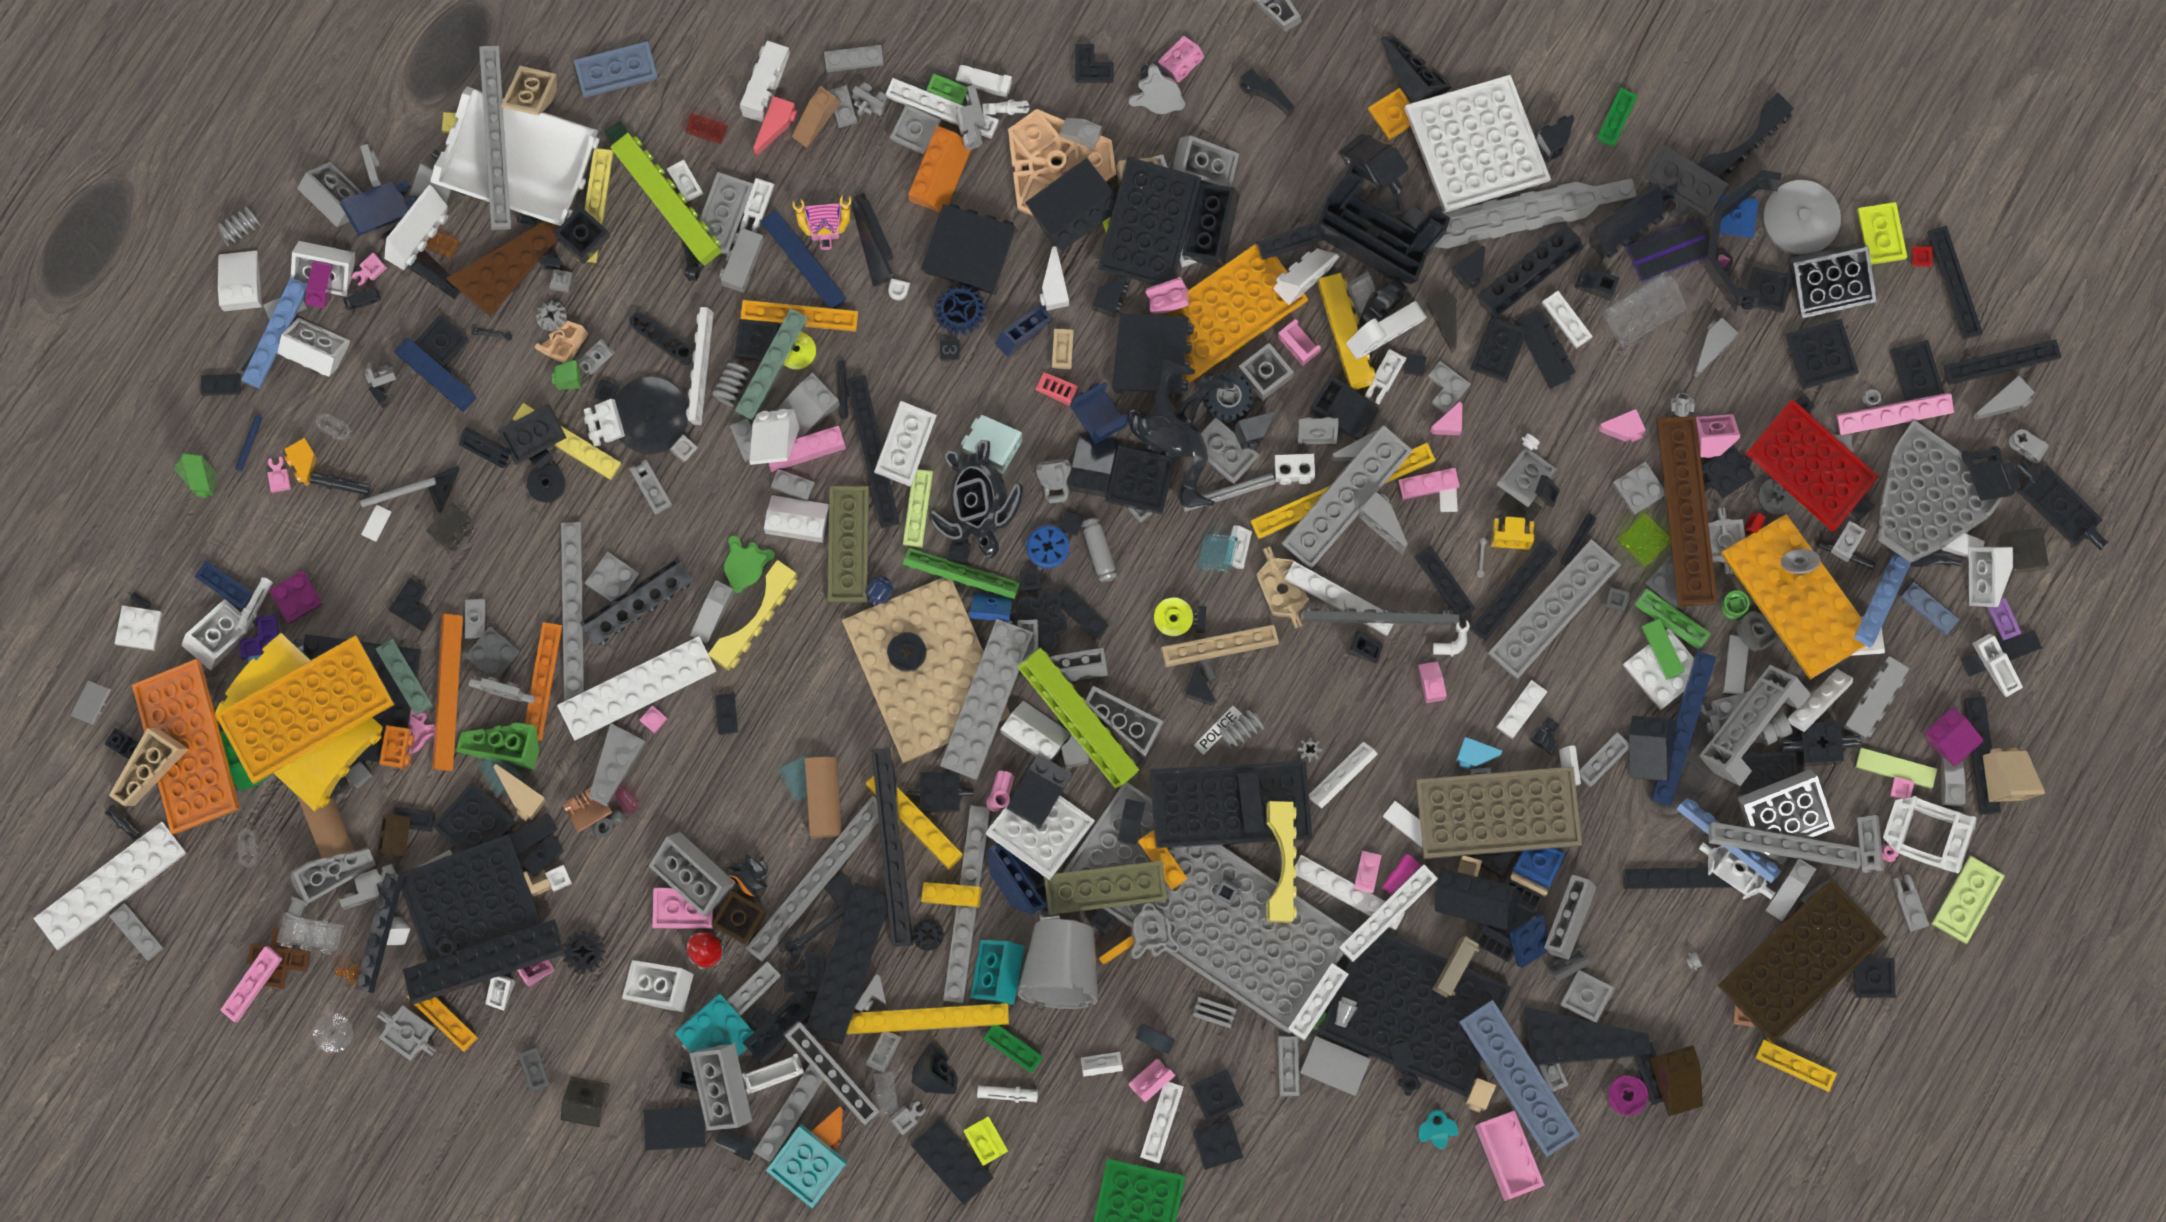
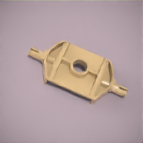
M1271 547L1264 548L1263 551L1267 558V563L1256 576L1270 611L1274 616L1291 618L1295 629L1298 626L1301 627L1303 625L1298 615L1308 603L1309 598H1307L1304 590L1284 580L1294 561L1276 558ZM1279 584H1285L1288 587V591L1285 594L1277 591Z

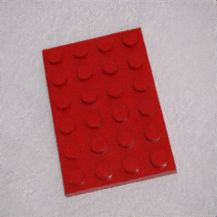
M1793 399L1787 403L1745 453L1832 532L1837 529L1879 478L1875 472Z

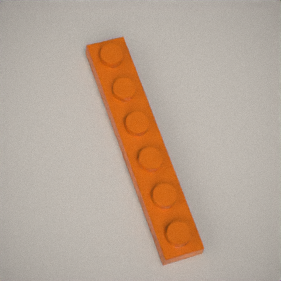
M544 622L542 623L530 695L535 696L534 704L528 702L525 724L536 726L538 741H543L563 629L562 625Z

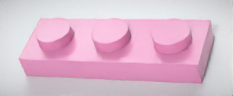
M1456 468L1398 480L1402 500L1460 487Z

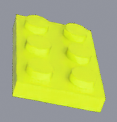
M1896 202L1858 208L1857 213L1863 242L1869 246L1871 265L1905 260L1907 253Z

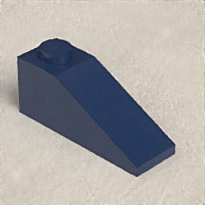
M1039 305L1003 330L995 345L1009 357L1049 324L1053 317Z

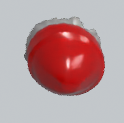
M700 932L690 936L687 944V954L692 964H696L699 969H703L720 963L724 946L716 938L715 934Z

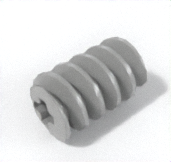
M244 208L245 214L238 211L239 218L232 215V222L225 219V226L220 223L218 224V232L227 246H230L229 239L234 243L236 242V235L239 238H243L242 231L248 235L249 227L256 230L255 223L261 226L249 208Z
M727 363L726 368L728 370L723 371L725 377H720L719 379L722 384H717V390H714L712 394L721 403L733 407L734 405L730 400H737L733 394H740V391L736 387L744 386L740 379L747 380L743 373H750V370L739 364Z
M1247 710V717L1241 714L1239 716L1240 721L1233 719V725L1227 723V730L1223 727L1220 728V733L1230 748V744L1238 746V739L1245 742L1244 735L1251 738L1250 731L1258 734L1257 727L1264 730L1263 723L1254 711L1252 713L1250 710Z

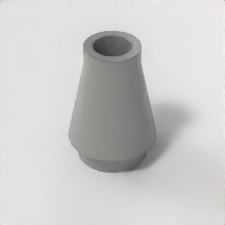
M1342 997L1341 1001L1338 1002L1336 1025L1347 1027L1348 1022L1357 1009L1356 1001Z

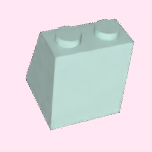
M981 415L979 419L976 418L971 426V429H973L971 434L964 437L961 443L963 446L962 450L970 456L975 454V446L980 440L990 441L989 462L1001 474H1004L1022 443V432Z

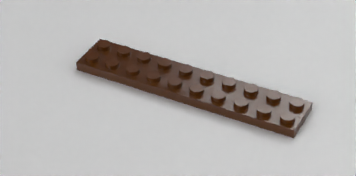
M1696 416L1657 418L1656 424L1677 607L1716 605L1718 601Z

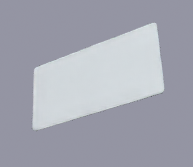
M1457 489L1440 492L1441 512L1458 511Z
M376 505L361 535L376 542L391 511Z

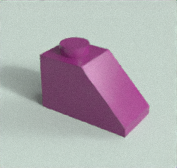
M313 261L306 288V305L319 308L326 307L331 298L333 264Z

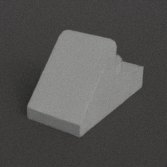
M878 974L875 975L855 1006L857 1011L861 1013L864 1010L868 1011L874 1002L871 1000L873 997L887 1005L881 978Z

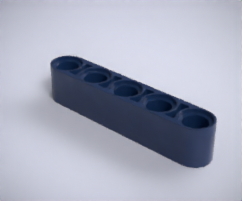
M408 337L394 350V353L462 412H465L477 399L469 389Z

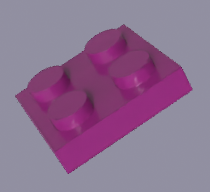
M303 570L269 590L288 624L323 605Z

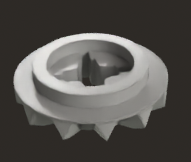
M552 300L549 303H543V306L538 308L536 315L538 325L547 331L561 328L567 318L565 308L559 302H553ZM548 311L555 313L553 315L555 321L548 317Z

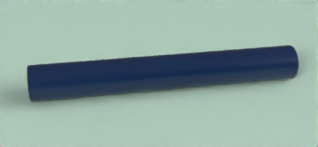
M259 415L254 417L235 467L238 471H243L263 417Z

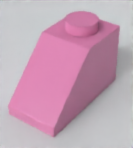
M1636 409L1600 424L1598 428L1600 432L1625 442L1629 440L1634 442L1641 439L1646 430Z
M1438 661L1418 665L1425 703L1445 700L1447 695Z

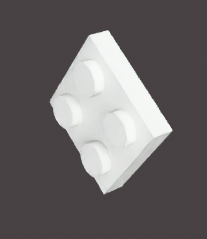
M122 606L115 644L155 651L162 612Z

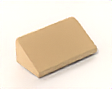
M1515 871L1510 876L1511 880L1544 897L1548 893L1549 888Z

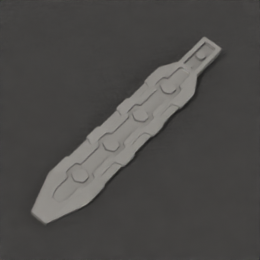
M1631 178L1599 186L1573 182L1559 185L1553 189L1539 192L1531 191L1512 198L1490 200L1480 205L1445 212L1444 214L1451 219L1446 233L1434 247L1448 249L1466 245L1472 241L1486 238L1494 239L1527 229L1530 231L1559 222L1585 219L1599 206L1636 198L1633 180Z

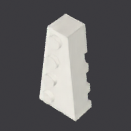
M767 41L766 45L761 47L760 59L754 66L753 75L748 82L746 92L740 103V109L744 117L763 123L790 55L788 47Z

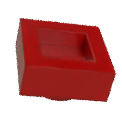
M1932 247L1911 248L1912 267H1932Z
M1760 513L1750 514L1745 524L1744 532L1748 535L1758 533L1763 528L1765 516Z

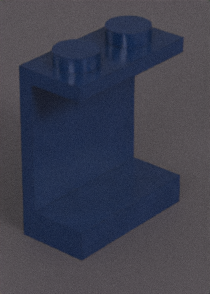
M1106 382L1100 385L1099 383L1094 384L1086 393H1078L1073 397L1074 400L1070 405L1095 444L1122 430L1129 424L1128 415L1121 416L1105 392Z

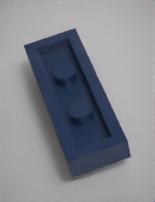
M205 561L194 576L241 610L248 605L252 598V592L207 561Z

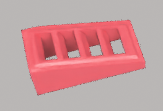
M1043 373L1035 390L1070 406L1079 387L1050 374ZM1046 379L1050 380L1047 388H1042ZM1053 383H1056L1054 391H1050ZM1061 385L1063 386V389L1059 395L1057 394V391ZM1069 389L1070 392L1068 396L1064 397L1066 390Z

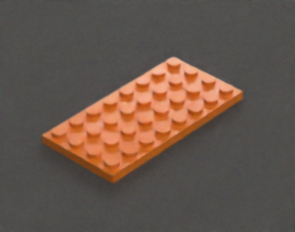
M192 660L132 684L144 733L147 728H159L188 748L186 753L157 782L171 834L183 832L240 810L201 660Z

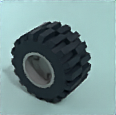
M1223 372L1220 376L1217 374L1214 377L1235 385L1233 389H1218L1208 392L1204 397L1207 412L1212 414L1213 419L1217 418L1222 423L1227 421V424H1232V421L1238 422L1241 418L1244 419L1251 410L1253 403L1251 384L1249 385L1246 378L1243 379L1242 375H1234V372H1230V374Z

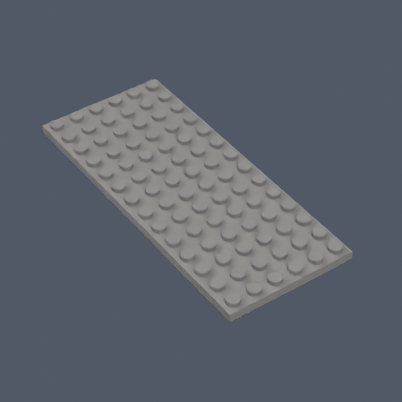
M1129 783L1123 784L1063 873L1151 862L1138 841L1137 844L1118 841L1117 839L1126 799L1145 803L1138 840L1154 830L1152 799ZM1222 845L1167 848L1188 878V880L1173 890H1170L1165 882L1167 900L1150 902L1154 904L1161 914L1168 918L1171 925L1172 938L1180 947L1176 954L1170 955L1290 1035L1291 1032L1288 1028L1332 963L1337 965L1344 954L1339 947L1353 933L1298 896L1293 898V906H1296L1297 913L1296 918H1293L1292 922H1266V902L1278 885L1276 881ZM1225 875L1242 883L1232 905L1214 896ZM1145 903L1103 909L1131 928L1132 922L1141 912V908Z

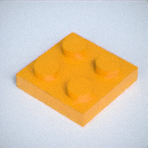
M1401 88L1368 107L1369 113L1388 141L1411 127L1404 109L1406 105L1411 103Z

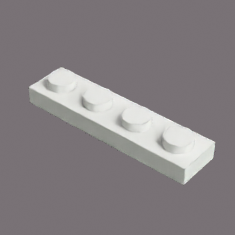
M1836 669L1810 695L1803 706L1793 712L1788 718L1789 723L1805 732L1853 683V677Z
M1362 742L1309 794V799L1320 808H1323L1377 755L1376 751L1365 742Z
M1332 963L1288 1030L1305 1041L1347 978L1348 973Z
M1168 1082L1162 1087L1140 1158L1160 1163L1183 1086Z

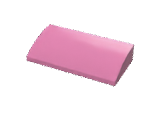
M1515 1111L1475 1126L1504 1201L1545 1186Z

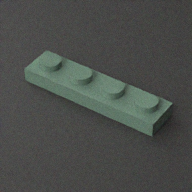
M391 639L377 647L378 654L414 714L417 716L432 707L431 701L395 641Z

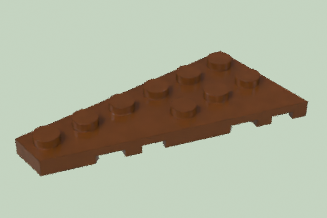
M544 221L447 277L446 280L491 317L538 264L541 257H544L557 242L554 232L560 226Z

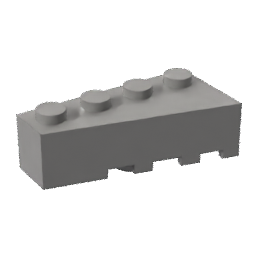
M1251 0L1285 32L1302 22L1299 13L1290 0Z

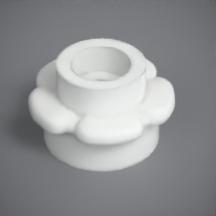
M1530 434L1522 437L1524 441L1522 445L1531 451L1538 449L1537 446L1540 442Z

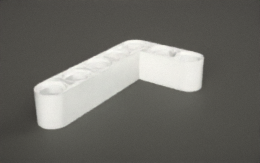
M1414 301L1380 322L1376 319L1369 321L1346 345L1358 360L1418 325L1427 316L1418 303Z

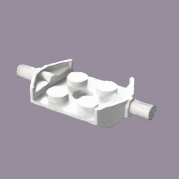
M1703 842L1699 847V850L1709 857L1708 875L1713 872L1743 893L1745 895L1743 899L1756 895L1758 892L1764 894L1770 900L1772 899L1775 892L1766 887V879L1723 845L1712 849ZM1735 864L1741 865L1744 871H1738Z

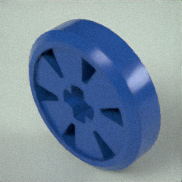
M1045 525L1038 527L1028 537L1026 544L1028 557L1040 568L1052 569L1060 566L1069 554V541L1066 534L1055 526ZM1051 543L1053 549H1049L1047 552L1044 551L1045 547L1043 545Z

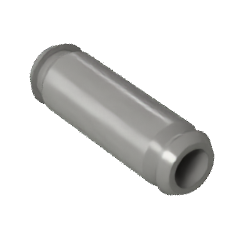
M1091 518L1083 521L1081 527H1084L1083 533L1096 573L1100 576L1099 580L1101 582H1108L1117 577V573H1115L1116 568L1102 526L1098 523L1100 520Z

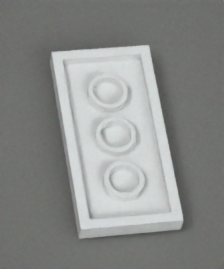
M900 401L874 472L911 486L937 415Z

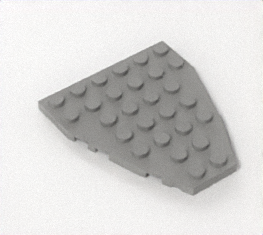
M1915 420L1912 421L1892 450L1881 498L1878 540L1910 563L1946 547L1989 518L2003 499L1997 498L1981 501L1968 467L1962 460V452Z

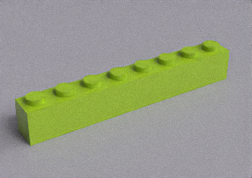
M629 133L625 134L610 148L697 259L704 266L723 252L719 247L721 243L714 235L712 237L709 235L708 231L710 229L703 221H698L696 217L699 215L692 206L690 208L687 207L685 204L687 200L682 193H676L674 190L676 186L671 179H665L663 176L665 172L660 165H654L651 161L654 158L647 149L643 151L640 147L642 142L636 135L632 137Z
M1041 648L1037 649L1017 666L1115 789L1125 784L1139 771L1134 760L1129 758L1121 744L1116 742L1111 732L1099 721L1098 716L1091 711L1086 701L1074 690V686L1066 680L1061 670L1053 664L1045 651Z

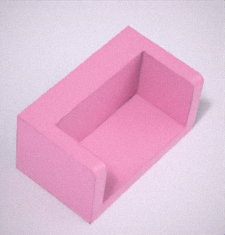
M1297 319L1278 333V339L1302 366L1321 351V347L1319 345L1316 346L1298 326Z

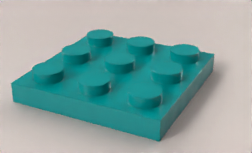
M718 993L674 1033L690 1052L718 1045L735 1044L737 1056H739L747 1049L743 1042L754 1032L723 996Z
M801 1124L766 1171L808 1206L813 1208L848 1161Z

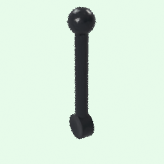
M478 328L472 330L473 335L482 334L505 338L507 341L512 340L511 333L500 334L481 331Z

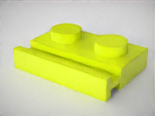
M989 1116L963 1131L983 1166L1008 1152Z

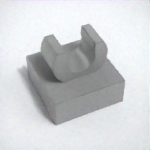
M553 269L549 288L569 293L573 273Z

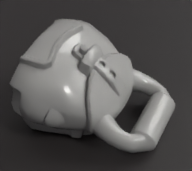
M1068 460L1045 461L1036 466L1037 476L1044 487L1045 499L1049 503L1065 502L1069 496L1068 480L1072 467ZM1062 489L1064 492L1063 495L1049 496L1050 490Z

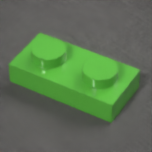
M933 74L926 90L929 93L963 105L966 98L965 94H968L966 86Z

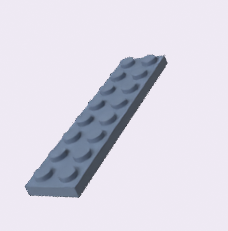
M1493 1000L1459 1021L1545 1157H1548L1580 1136Z

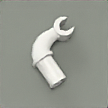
M1012 99L1007 102L983 104V115L1027 113L1029 108H1024V106H1029V103Z
M1466 621V628L1463 629L1460 628L1459 623L1456 624L1455 629L1458 633V638L1455 642L1433 643V655H1451L1453 657V655L1459 654L1464 650L1467 644V632L1470 627L1468 621Z

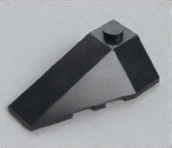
M1385 36L1380 39L1402 88L1412 103L1442 95L1450 90L1452 86L1438 71L1434 70L1432 72L1425 66L1426 61L1422 58L1414 57L1411 54L1412 50L1395 36Z

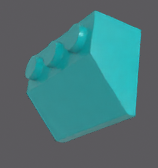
M980 940L970 998L1014 1005L1024 946L1008 941Z

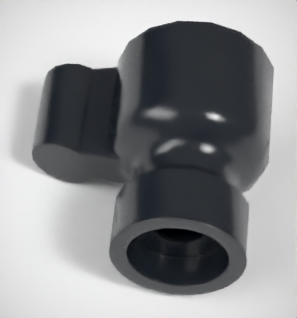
M1545 717L1542 727L1536 728L1529 740L1539 748L1544 749L1548 754L1553 755L1559 744L1552 737V732L1556 731L1559 724L1553 719Z

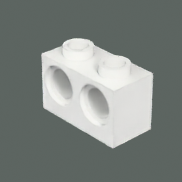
M1314 454L1275 455V482H1280L1281 485H1288L1295 481H1299V484H1309L1311 481H1314ZM1286 466L1290 469V472L1282 474L1280 468ZM1307 466L1310 471L1304 474L1300 472L1299 468Z

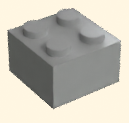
M1270 343L1243 362L1238 369V372L1244 379L1248 380V384H1251L1252 389L1262 401L1292 379L1294 373Z

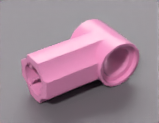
M1000 770L997 772L991 795L986 801L989 810L998 812L1010 802L1009 794L1014 780L1012 773ZM996 797L1000 800L1001 805L996 802Z

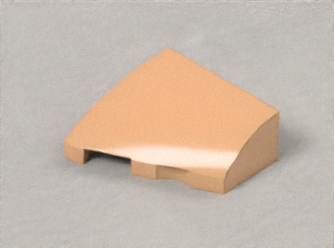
M566 321L561 328L549 334L550 338L541 345L537 343L535 348L559 362L567 363L573 360L588 336V332L583 326Z

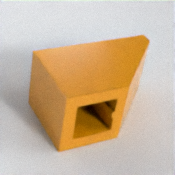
M303 438L284 449L287 454L284 458L290 467L292 465L295 467L296 472H294V475L298 482L301 483L303 481L308 486L317 457L306 439Z

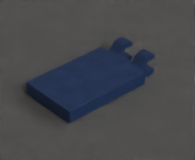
M405 180L396 186L389 182L341 200L340 206L357 235L360 236L400 221L416 202L417 198L414 196L407 201L404 200L402 195L407 193V189L410 188Z

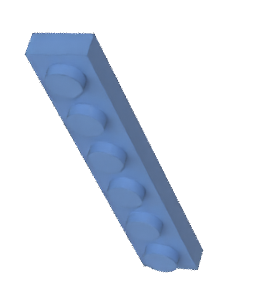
M290 278L242 377V382L261 389L277 355L281 335L292 324L306 295V283Z
M1896 552L1892 554L1854 636V639L1869 648L1875 643L1911 564Z
M1688 798L1677 808L1680 813L1707 834H1709V824L1711 822L1719 823L1712 814L1705 812L1695 801ZM1724 846L1770 883L1781 873V870L1778 869L1775 863L1766 860L1758 851Z

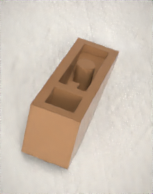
M820 86L809 101L792 137L808 148L841 101Z

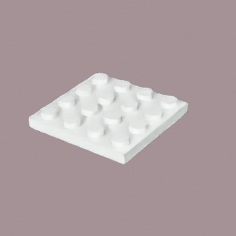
M1060 796L1041 828L1006 809V806L987 830L986 835L1050 880L1094 824L1095 820Z

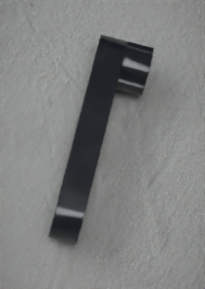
M634 313L631 316L630 324L633 330L682 365H688L693 361V351L689 345L681 342L646 315ZM642 318L643 324L647 326L646 330L640 324L635 326L634 320ZM653 328L660 331L659 336L656 338L649 336V331ZM673 340L675 346L672 349H666L664 347L665 341ZM680 351L683 352V353L688 352V356L685 357V358H682V356H681V354H680L679 352H680Z

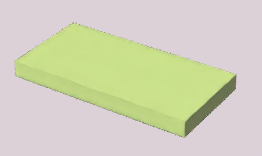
M1969 856L1931 924L1967 944L2005 875Z

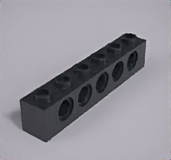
M1566 224L1555 230L1538 247L1528 252L1523 259L1513 264L1507 272L1497 277L1488 287L1482 289L1477 295L1480 305L1496 319L1583 249L1580 237Z
M676 558L581 621L580 625L595 646L597 644L602 645L608 641V637L612 634L622 632L625 629L624 626L630 622H637L641 619V615L646 612H652L658 607L659 603L673 598L674 593L688 588L693 579L681 561ZM671 577L674 578V583L667 586L666 580ZM652 589H658L656 596H649ZM635 600H642L639 607H633ZM621 610H624L625 616L623 618H617V613ZM602 622H609V626L606 629H600Z

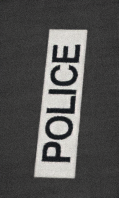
M1232 706L1194 746L1204 755L1222 737L1220 728L1223 727L1227 730L1226 724L1230 723L1233 725V719L1238 720L1242 713Z

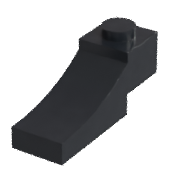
M1250 69L1240 77L1239 87L1245 94L1248 93L1251 97L1255 95L1268 100L1283 111L1287 117L1294 112V105L1271 78L1263 82L1253 69Z

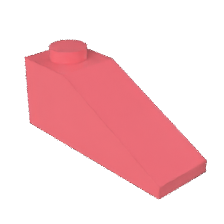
M772 97L753 147L754 154L759 155L790 126L791 121H795L797 116L795 103Z

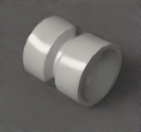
M1782 711L1775 713L1759 734L1765 745L1768 746L1778 740V737L1784 738L1792 734L1790 723Z

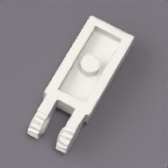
M758 178L755 179L744 210L740 229L747 228L749 217L755 218L752 232L757 233L775 186L773 183Z
M1389 349L1375 374L1376 378H1373V385H1370L1365 397L1369 399L1375 387H1378L1382 391L1377 396L1375 403L1380 404L1405 363L1406 357Z

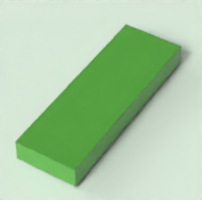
M1657 619L1642 626L1641 628L1665 679L1668 680L1684 673L1685 670L1661 620Z

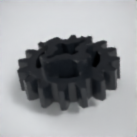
M582 931L580 936L575 932V938L568 937L569 944H563L567 948L564 951V955H567V957L563 961L565 963L570 962L568 968L575 967V973L581 970L582 974L585 975L588 969L593 973V967L600 968L598 962H604V959L601 957V955L606 954L605 950H601L604 943H598L600 938L598 936L593 938L592 932L588 936L585 931ZM588 940L593 942L596 948H590ZM579 941V944L575 948H572L573 945ZM583 948H585L588 951V953L585 954V957H582L581 954H578L579 952L583 951ZM571 957H577L580 965L574 963ZM592 957H595L594 961L588 964V961Z

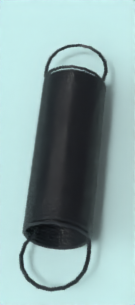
M135 592L133 594L130 593V599L145 609L151 607L150 602Z

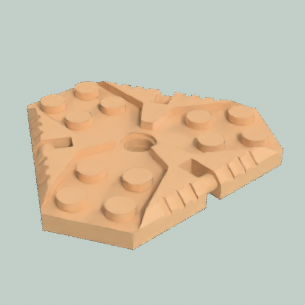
M1038 109L1010 127L1008 134L1012 167L1015 168L1013 176L1017 209L1033 216L1025 202L1085 158H1088L1106 183L1116 176L1112 140L1100 136L1095 149L1091 150L1059 136L1065 120ZM1054 159L1062 161L1058 166L1053 165L1051 162ZM1029 166V170H1022V167Z

